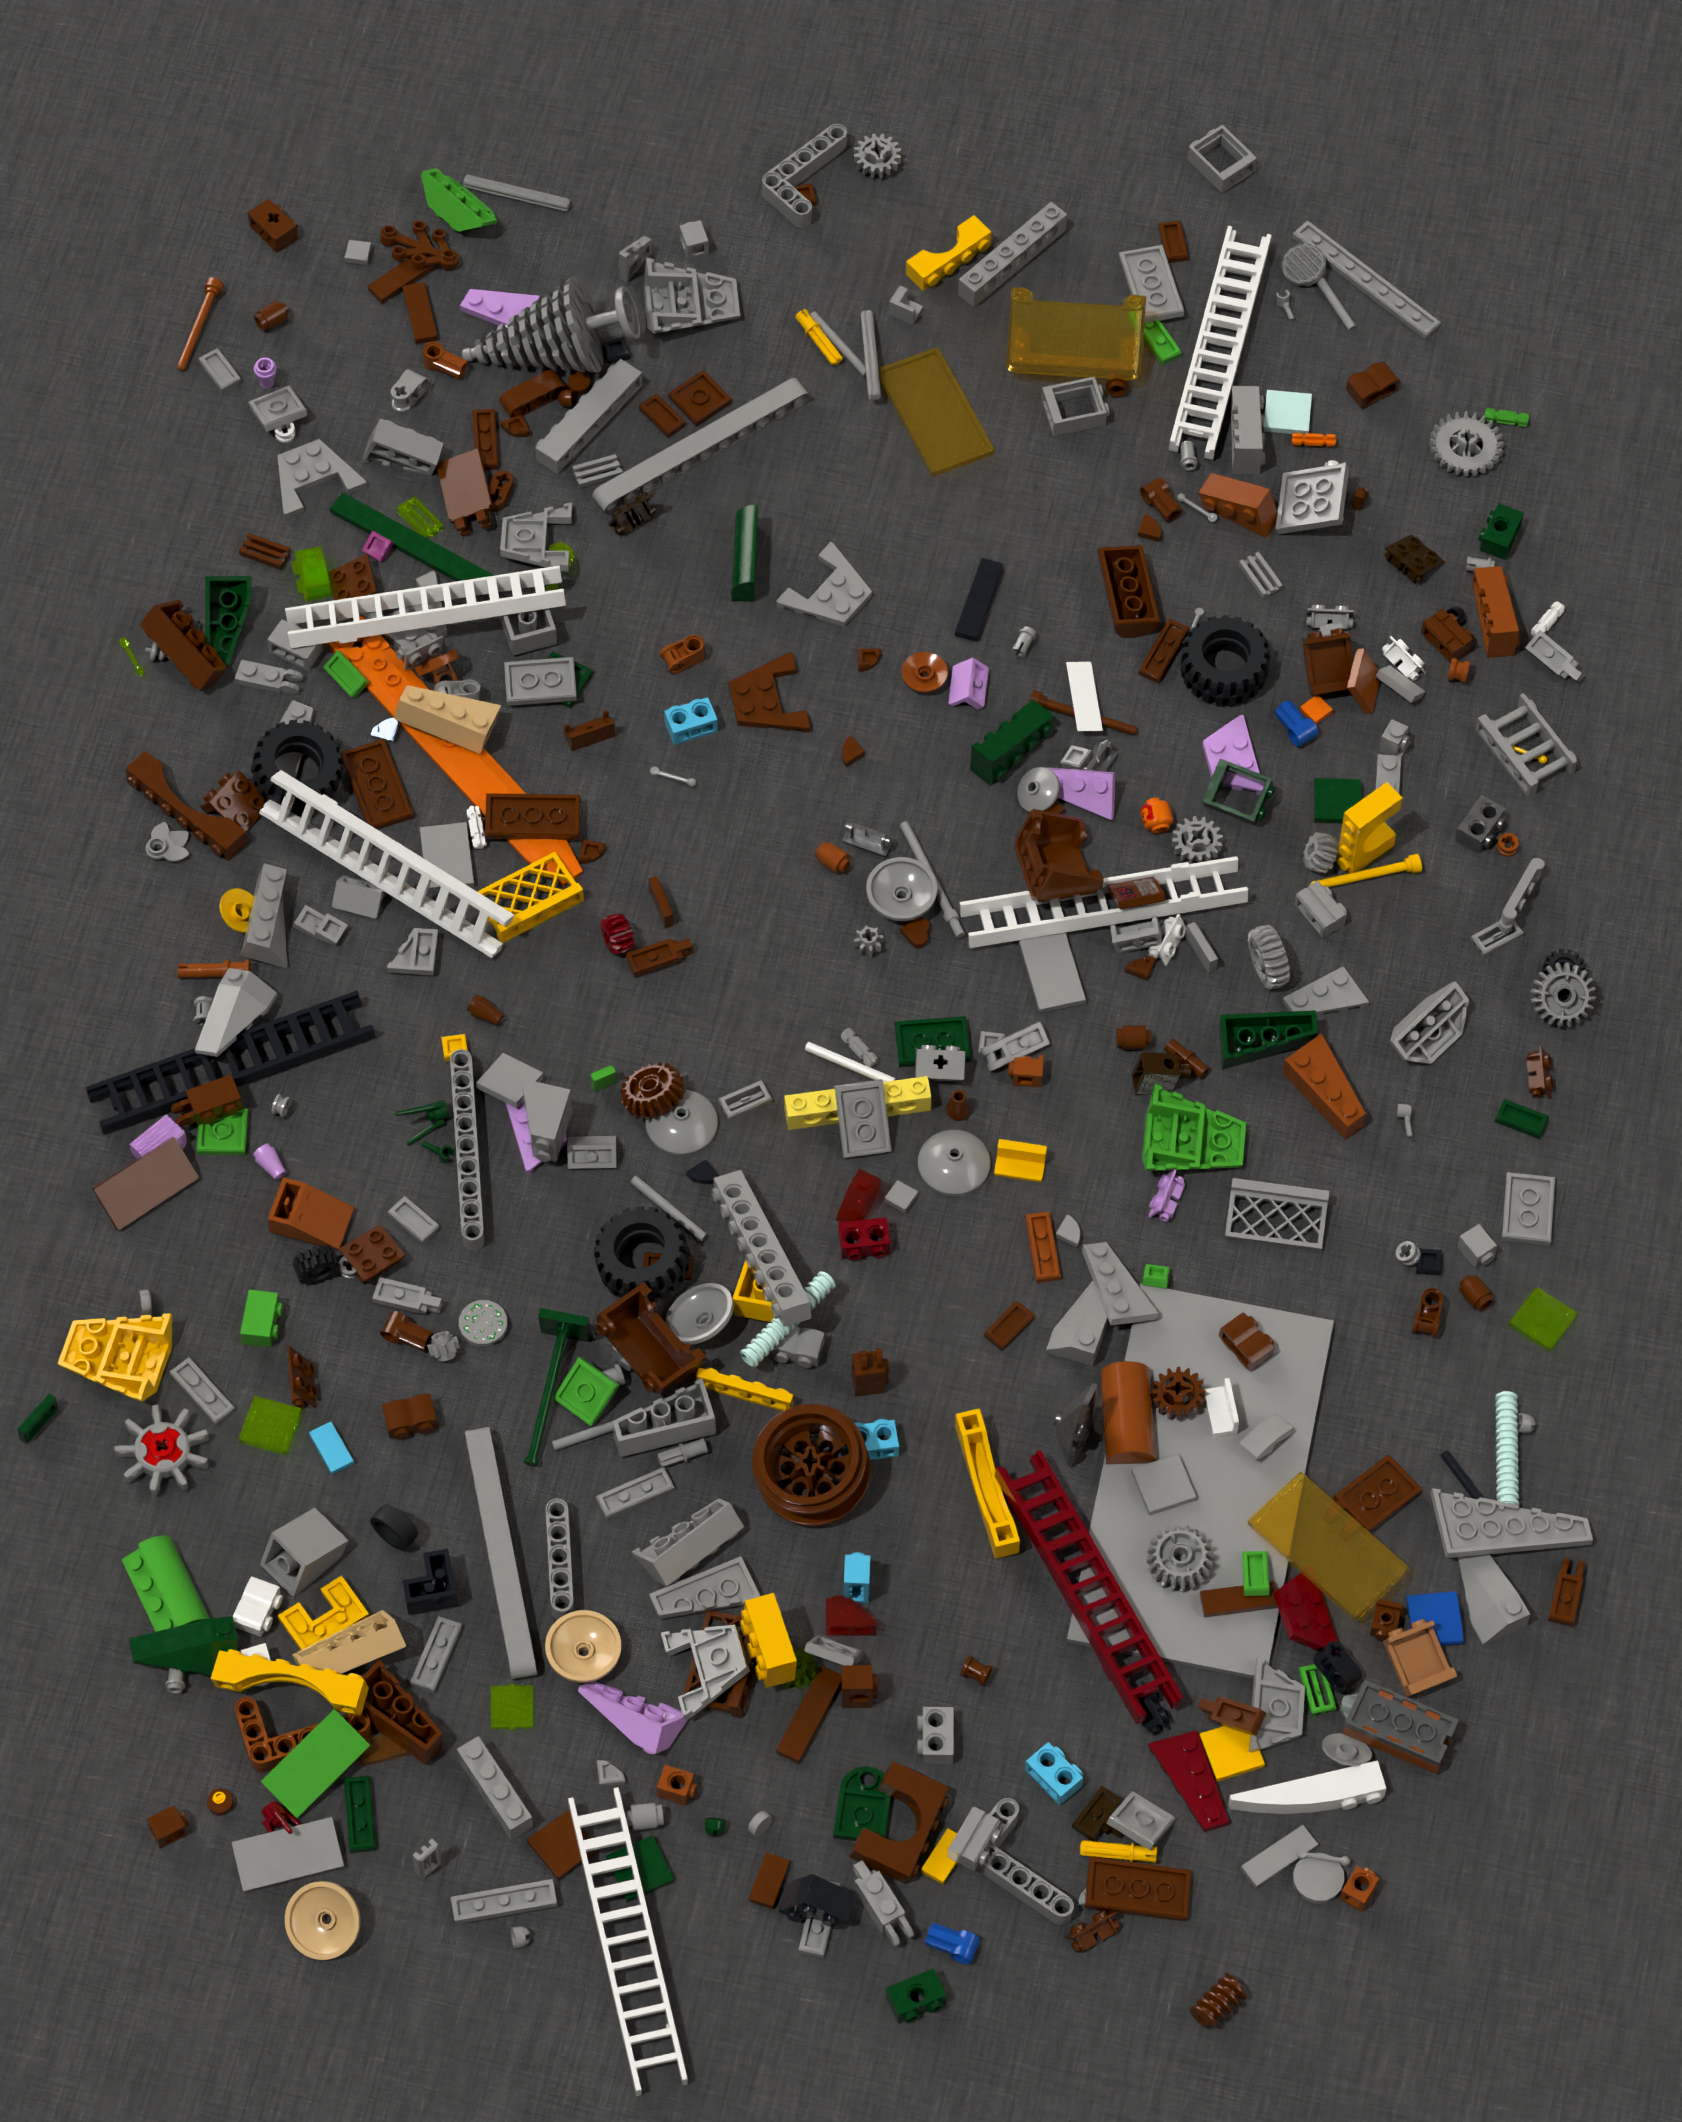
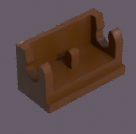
M606 710L603 711V717L572 728H570L569 724L564 725L563 734L571 751H575L615 737V724L612 718L609 719V712Z

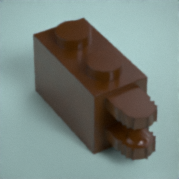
M232 1075L186 1090L187 1099L179 1101L171 1107V1111L174 1114L191 1110V1112L177 1117L176 1123L180 1127L195 1122L197 1126L210 1124L218 1118L232 1116L238 1113V1111L243 1110L241 1097Z
M881 1348L875 1349V1351L866 1352L864 1350L860 1351V1353L852 1354V1380L855 1397L885 1393V1384L889 1383V1364L887 1358L883 1359Z

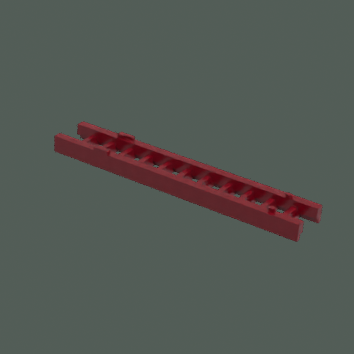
M1041 1449L1036 1451V1454L1032 1455L1029 1461L1035 1472L1013 1481L1005 1467H997L995 1472L997 1482L1099 1658L1108 1679L1112 1681L1135 1723L1139 1724L1145 1721L1147 1717L1138 1698L1146 1697L1157 1692L1159 1689L1171 1709L1180 1706L1183 1700L1181 1692ZM1042 1483L1046 1493L1026 1501L1023 1500L1019 1491ZM1053 1503L1058 1513L1036 1522L1031 1512ZM1065 1523L1070 1533L1047 1542L1042 1532ZM1077 1544L1083 1555L1060 1564L1054 1553ZM1089 1565L1095 1576L1072 1585L1066 1574ZM1101 1585L1106 1597L1084 1606L1078 1594ZM1113 1606L1118 1618L1096 1627L1090 1615ZM1124 1626L1130 1638L1108 1647L1102 1635ZM1136 1647L1143 1659L1120 1668L1114 1656ZM1148 1668L1155 1680L1132 1689L1126 1677Z

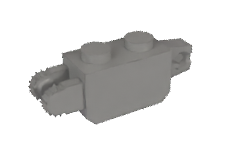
M863 1860L854 1864L853 1871L858 1878L855 1880L856 1892L882 1934L886 1933L894 1946L900 1944L899 1937L893 1929L894 1927L900 1925L903 1933L908 1938L914 1936L912 1928L905 1918V1911L880 1871L876 1872L873 1870L870 1872Z

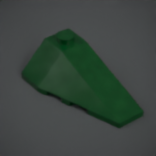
M205 576V643L214 648L227 668H229L252 600V576Z

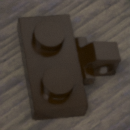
M1101 1786L1072 1823V1829L1091 1841H1094L1100 1832L1107 1834L1108 1831L1121 1838L1123 1833L1108 1825L1107 1821L1122 1803V1798Z

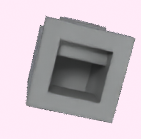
M1391 719L1381 736L1379 751L1386 755L1401 756L1402 758L1410 744V737L1407 736L1408 726Z

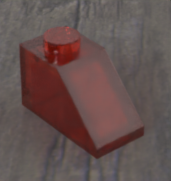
M859 1169L846 1191L836 1220L839 1222L864 1220L880 1194L881 1179Z
M841 1595L826 1598V1636H876L877 1621L852 1598H846Z

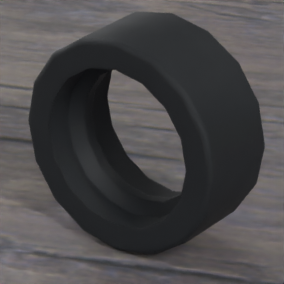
M382 1505L370 1518V1523L376 1533L385 1542L398 1550H406L418 1537V1530L413 1522L392 1505Z

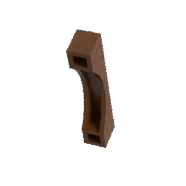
M146 750L125 768L126 780L132 788H138L143 792L148 801L157 803L164 814L173 816L178 824L185 830L189 829L199 842H205L209 845L216 856H222L229 861L248 843L246 831L229 817L206 815L182 803L167 785L162 763Z

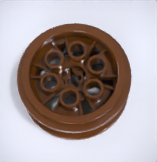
M804 1404L782 1411L765 1425L754 1445L752 1468L760 1492L767 1505L778 1516L791 1523L803 1526H821L840 1520L857 1507L868 1489L871 1478V1461L862 1434L849 1417L834 1408L819 1404ZM811 1434H819L817 1445L815 1442H811ZM807 1447L804 1454L797 1452L798 1449ZM826 1447L833 1448V1451L831 1453L822 1452V1450ZM785 1448L791 1453V1459L779 1455L780 1452ZM847 1448L849 1450V1454L837 1458L838 1454ZM814 1459L815 1463L812 1465L810 1472L808 1465H810L811 1461ZM789 1467L794 1468L790 1475L783 1474L785 1469ZM842 1467L845 1469L840 1475L833 1474L836 1468ZM785 1482L789 1483V1485L784 1489H781L779 1486L780 1484ZM797 1489H807L803 1495H795ZM822 1489H831L830 1491L820 1495Z

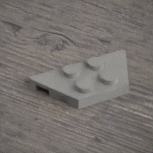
M1257 1657L1255 1660L1252 1707L1263 1710L1266 1716L1257 1736L1250 1735L1249 1752H1255L1300 1738L1302 1735L1305 1686L1296 1680H1291L1281 1670H1274L1265 1664V1660L1261 1657Z

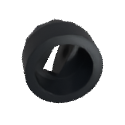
M1458 606L1446 611L1448 614L1452 613L1455 617L1458 616V624L1465 620V611Z

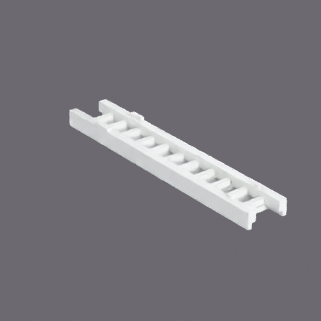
M1228 226L1169 445L1170 451L1178 452L1183 433L1208 438L1204 458L1213 460L1271 243L1270 234H1267V237L1262 236L1260 247L1234 242L1236 231L1232 230V226ZM1234 254L1256 259V262L1253 265L1230 260V256ZM1226 272L1251 277V281L1245 282L1225 277ZM1221 289L1246 294V300L1220 295ZM1216 308L1242 312L1241 319L1215 314ZM1213 325L1236 330L1237 334L1236 337L1213 333L1210 330ZM1211 343L1233 349L1231 355L1205 350L1206 345ZM1202 361L1228 366L1226 373L1200 367ZM1197 379L1223 384L1222 390L1216 391L1196 386ZM1192 397L1218 402L1217 409L1192 405ZM1187 416L1213 420L1212 427L1186 423Z
M282 770L271 777L270 781L285 789L287 793L281 805L269 800L260 809L259 814L384 890L492 958L501 951L503 943L485 933L486 926L491 917L506 927L512 922L514 914L341 808L336 801L325 794L320 795ZM295 797L306 803L301 818L291 812ZM315 809L326 815L321 830L310 824ZM334 821L345 827L340 842L329 836ZM353 833L365 839L360 854L349 848ZM373 845L384 851L379 866L368 860ZM392 857L403 863L398 878L387 872ZM411 868L421 874L417 889L406 883ZM431 881L441 886L436 902L426 896ZM451 893L460 898L456 913L445 908ZM470 905L480 911L475 926L465 920Z

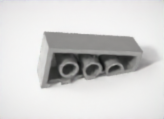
M1232 386L1230 398L1232 474H1260L1261 465H1265V452H1262L1265 442V435L1262 433L1264 414H1261L1260 409H1263L1264 398L1263 395L1259 394V386Z
M703 1378L695 1381L694 1385L686 1389L682 1387L676 1390L675 1394L665 1399L661 1397L653 1401L652 1405L644 1409L639 1408L612 1421L614 1439L620 1457L716 1434L715 1416Z

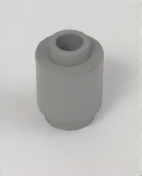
M655 1803L630 1805V1810L626 1811L627 1826H632L633 1831L655 1829L659 1825H664L662 1805H655Z

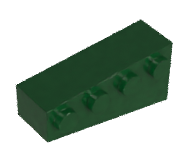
M1035 700L1030 701L1014 713L1011 722L1005 720L999 725L995 734L990 731L984 736L985 741L979 744L976 742L971 746L970 770L990 786L996 781H1001L1012 766H1017L1028 751L1032 752L1043 737H1048L1054 729V715Z
M1316 1010L1220 1015L1219 1038L1222 1070L1303 1047L1318 1035Z

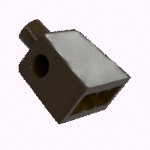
M1141 1052L1131 1074L1135 1096L1152 1094L1155 1083L1163 1086V1090L1173 1091L1179 1079L1191 1078L1190 1065H1179L1178 1056L1175 1053Z

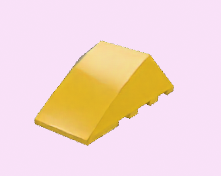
M163 1314L161 1317L141 1315V1318L134 1319L117 1317L116 1320L107 1321L105 1318L75 1320L72 1322L58 1365L143 1402L157 1392L172 1349V1314Z

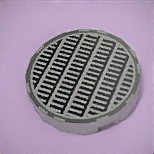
M1305 243L1294 246L1284 255L1282 261L1283 274L1287 281L1294 286H1311L1318 282L1326 271V258L1323 252L1312 244Z

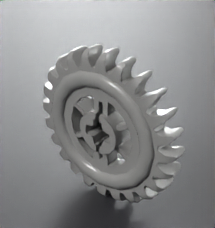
M1457 411L1455 413V420L1448 414L1446 422L1441 418L1439 426L1435 424L1434 431L1430 433V453L1435 455L1434 460L1436 462L1440 461V467L1444 468L1447 466L1448 472L1455 470V475H1460L1461 472H1463L1464 476H1468L1469 473L1477 476L1478 471L1482 474L1486 473V468L1493 469L1494 464L1499 462V457L1503 454L1504 442L1501 441L1502 434L1497 435L1499 428L1491 429L1493 426L1492 420L1488 424H1484L1485 415L1478 421L1476 412L1472 418H1469L1468 412L1465 411L1464 417L1461 418ZM1450 441L1456 443V445L1452 449L1450 447ZM1477 443H1482V450L1479 448Z

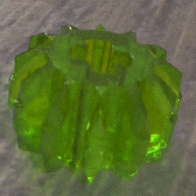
M793 1645L792 1648L797 1660L796 1668L798 1665L800 1668L796 1669L795 1680L786 1682L785 1686L788 1688L793 1683L798 1690L800 1683L808 1686L810 1684L809 1679L815 1678L816 1672L814 1670L817 1669V1662L813 1661V1654H806L804 1652L805 1646L800 1651H797V1647Z

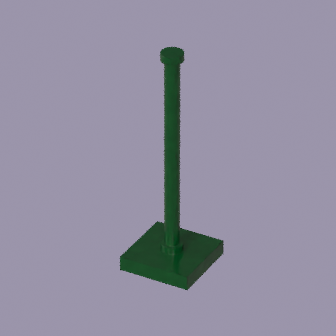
M540 1308L538 1319L541 1333L554 1335L557 1338L528 1457L524 1459V1464L537 1467L539 1464L537 1458L566 1339L589 1342L591 1336L589 1317Z

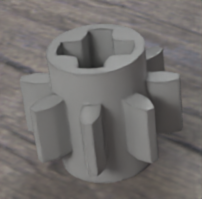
M866 925L862 931H856L857 938L854 939V947H860L859 954L864 953L871 957L876 951H881L883 935H878L877 927L873 929Z
M443 1331L431 1337V1344L427 1345L430 1356H435V1358H438V1361H447L456 1356V1349L460 1348L457 1336L453 1337L448 1331Z

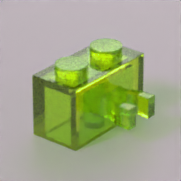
M321 546L294 551L295 561H291L293 574H298L299 580H295L298 594L303 593L304 602L331 597L330 582Z

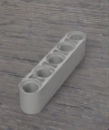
M555 1498L546 1505L551 1612L553 1617L558 1620L562 1616L574 1612L568 1506L564 1500ZM555 1511H561L563 1513L561 1516L552 1515V1513ZM556 1534L564 1535L562 1539L553 1538ZM557 1557H563L566 1559L565 1561L560 1563L554 1561V1559ZM558 1580H565L567 1582L562 1586L555 1584ZM560 1603L568 1605L565 1609H559L556 1606Z

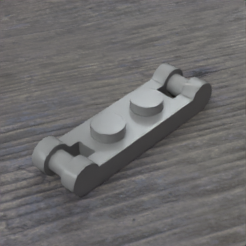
M1533 858L1503 909L1498 923V928L1501 931L1508 932L1512 929L1517 911L1521 912L1526 902V899H1524L1525 894L1530 896L1535 883L1540 879L1545 865L1542 859Z

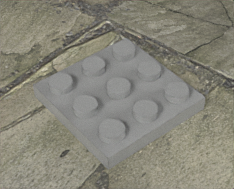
M1346 463L1283 473L1275 528L1278 534L1342 525L1349 467Z

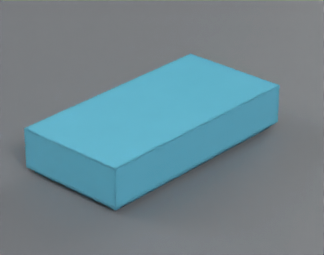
M328 1422L309 1432L310 1438L331 1475L354 1465L352 1457L332 1422Z

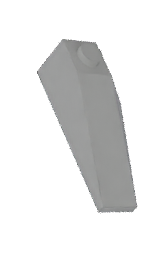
M228 968L217 988L197 1042L195 1053L218 1057L237 1040L236 1035L244 1028L248 1030L253 1025L252 1021L259 1015L263 1017L269 1011L277 997V992L251 971Z
M1094 1281L1090 1283L1053 1329L1046 1349L1047 1353L1093 1366L1109 1321Z
M1489 1554L1458 1557L1466 1603L1468 1604L1470 1624L1482 1646L1526 1627L1530 1613L1518 1592Z

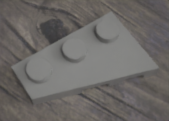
M1344 966L1283 998V1004L1288 1011L1316 1010L1317 1016L1336 1010L1339 1012L1348 1011V1008L1358 1006L1360 1008L1369 1007V1001Z

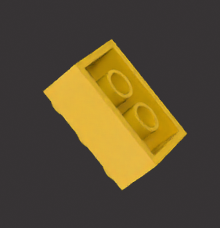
M771 1593L745 1600L744 1610L741 1611L742 1620L740 1625L743 1634L749 1637L748 1650L751 1658L755 1657L757 1661L755 1670L758 1680H763L765 1688L795 1680L797 1660L775 1594Z

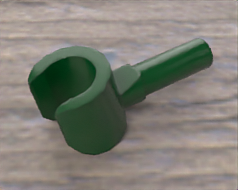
M426 1141L422 1143V1147L439 1155V1160L442 1163L449 1162V1158L444 1156L443 1153L454 1155V1149L451 1146L445 1145L439 1148Z

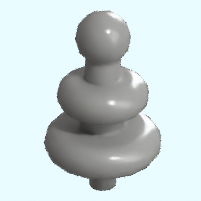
M155 642L152 648L146 647L145 652L150 653L149 659L151 661H154L156 656H159L160 661L164 660L165 657L169 658L158 649V645Z

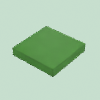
M248 1109L240 1110L232 1116H223L210 1124L198 1125L197 1155H246Z
M578 1357L553 1399L590 1426H594L620 1385L584 1358Z

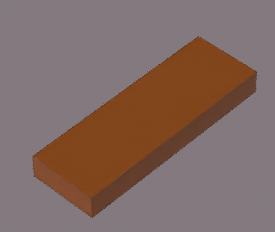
M1050 1212L1025 1214L1036 1283L1060 1280L1061 1275Z

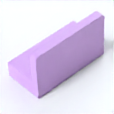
M970 658L954 665L948 704L953 707L966 702L977 710L983 708L989 668L975 658Z

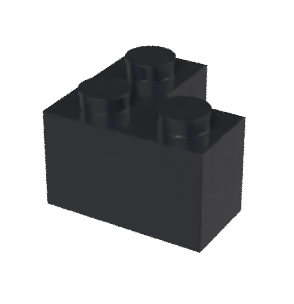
M448 1548L423 1553L427 1576L402 1580L408 1615L458 1606Z
M810 1874L785 1883L778 1912L787 1915V1919L794 1922H802V1920L815 1917L821 1920L825 1926L836 1927L848 1922L855 1893L814 1874Z

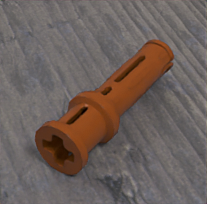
M226 959L223 963H178V978L224 977L228 968L251 971V961L246 959L245 962H231L230 959Z

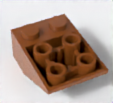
M283 1177L268 1216L269 1231L316 1245H324L325 1247L328 1245L335 1250H339L355 1208L307 1183Z

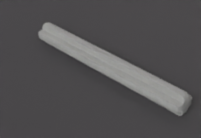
M466 175L463 181L465 188L562 211H568L570 207V199L472 175Z
M867 310L861 312L869 399L878 400L881 397L874 319L873 312Z

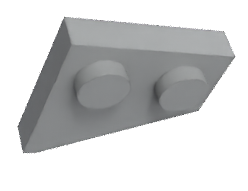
M644 235L619 252L618 268L621 280L627 283L646 261V257L648 258L652 254V239Z
M414 928L409 934L408 940L399 948L398 955L392 962H389L387 966L388 973L434 975L438 929Z

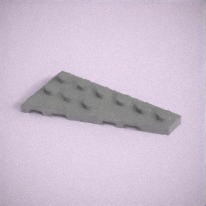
M1432 1488L1430 1492L1446 1558L1591 1545L1593 1542L1588 1518L1563 1513L1549 1514L1541 1512V1509L1532 1508L1531 1510L1519 1508L1517 1504L1481 1497L1479 1499L1463 1497L1464 1494L1456 1492L1452 1495L1442 1493L1440 1489Z

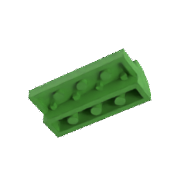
M161 1535L146 1539L138 1544L139 1549L121 1559L156 1632L210 1619L171 1537Z

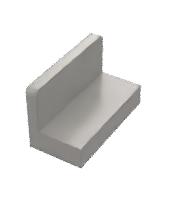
M342 875L336 881L332 907L375 919L379 914L381 900L387 893L368 881Z
M616 1136L568 1137V1169L616 1168Z

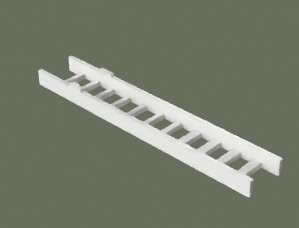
M560 566L285 608L287 622L295 624L307 622L308 629L288 632L290 649L339 641L340 644L357 641V638L566 606L564 589L545 592L544 585L562 582ZM535 587L536 593L522 595V588ZM512 590L513 597L499 599L498 592ZM489 594L490 600L476 602L475 596ZM466 597L467 604L452 606V599ZM445 602V607L428 609V603ZM422 604L423 611L405 612V607ZM399 608L400 614L385 617L382 615V610ZM376 611L377 618L360 620L359 614ZM336 617L337 621L346 620L348 618H353L354 621L337 624ZM330 618L331 625L314 627L313 621Z
M1236 856L1193 864L1185 862L1173 864L1169 868L1103 878L1102 888L1094 894L1043 903L1033 901L1029 891L960 902V916L967 917L980 914L984 930L968 933L969 948L1149 919L1156 915L1161 917L1248 902V888L1242 887L1224 890L1219 875L1238 872V857ZM1154 876L1159 885H1167L1171 898L1170 900L1109 910L1104 894L1109 893V884ZM1212 876L1217 892L1201 894L1196 879ZM1189 880L1193 892L1180 895V898H1178L1173 882ZM1097 895L1102 911L1086 913L1082 897ZM1073 899L1078 915L1064 917L1059 901ZM1049 903L1054 919L1041 921L1036 905ZM1026 907L1030 923L1017 925L1013 909ZM1003 911L1007 927L994 929L990 913Z
M617 1787L613 1788L617 1808L577 1816L573 1797L568 1798V1803L636 2096H640L642 2093L637 2069L677 2060L682 2086L688 2085V2079L619 1788ZM620 1819L622 1832L583 1840L580 1828ZM625 1843L628 1856L592 1864L588 1863L586 1852ZM631 1867L634 1880L594 1888L592 1876ZM637 1891L640 1905L600 1914L597 1900ZM642 1914L646 1930L606 1939L603 1923ZM648 1938L651 1950L650 1955L614 1963L611 1962L609 1946ZM654 1963L657 1979L617 1987L614 1971ZM655 1987L660 1988L663 2003L623 2012L620 1995ZM665 2011L668 2023L666 2024L667 2028L634 2036L629 2035L625 2020ZM671 2036L674 2053L639 2061L634 2060L632 2044Z

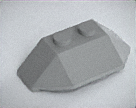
M1454 981L1425 998L1394 1027L1390 1043L1403 1060L1431 1064L1463 1034L1469 999L1457 982Z

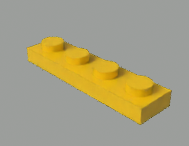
M699 1367L697 1371L696 1381L703 1378L707 1390L780 1411L793 1407V1394H790L785 1389L769 1388L765 1384L756 1381L753 1383L748 1382L737 1375H724L712 1368L703 1369Z

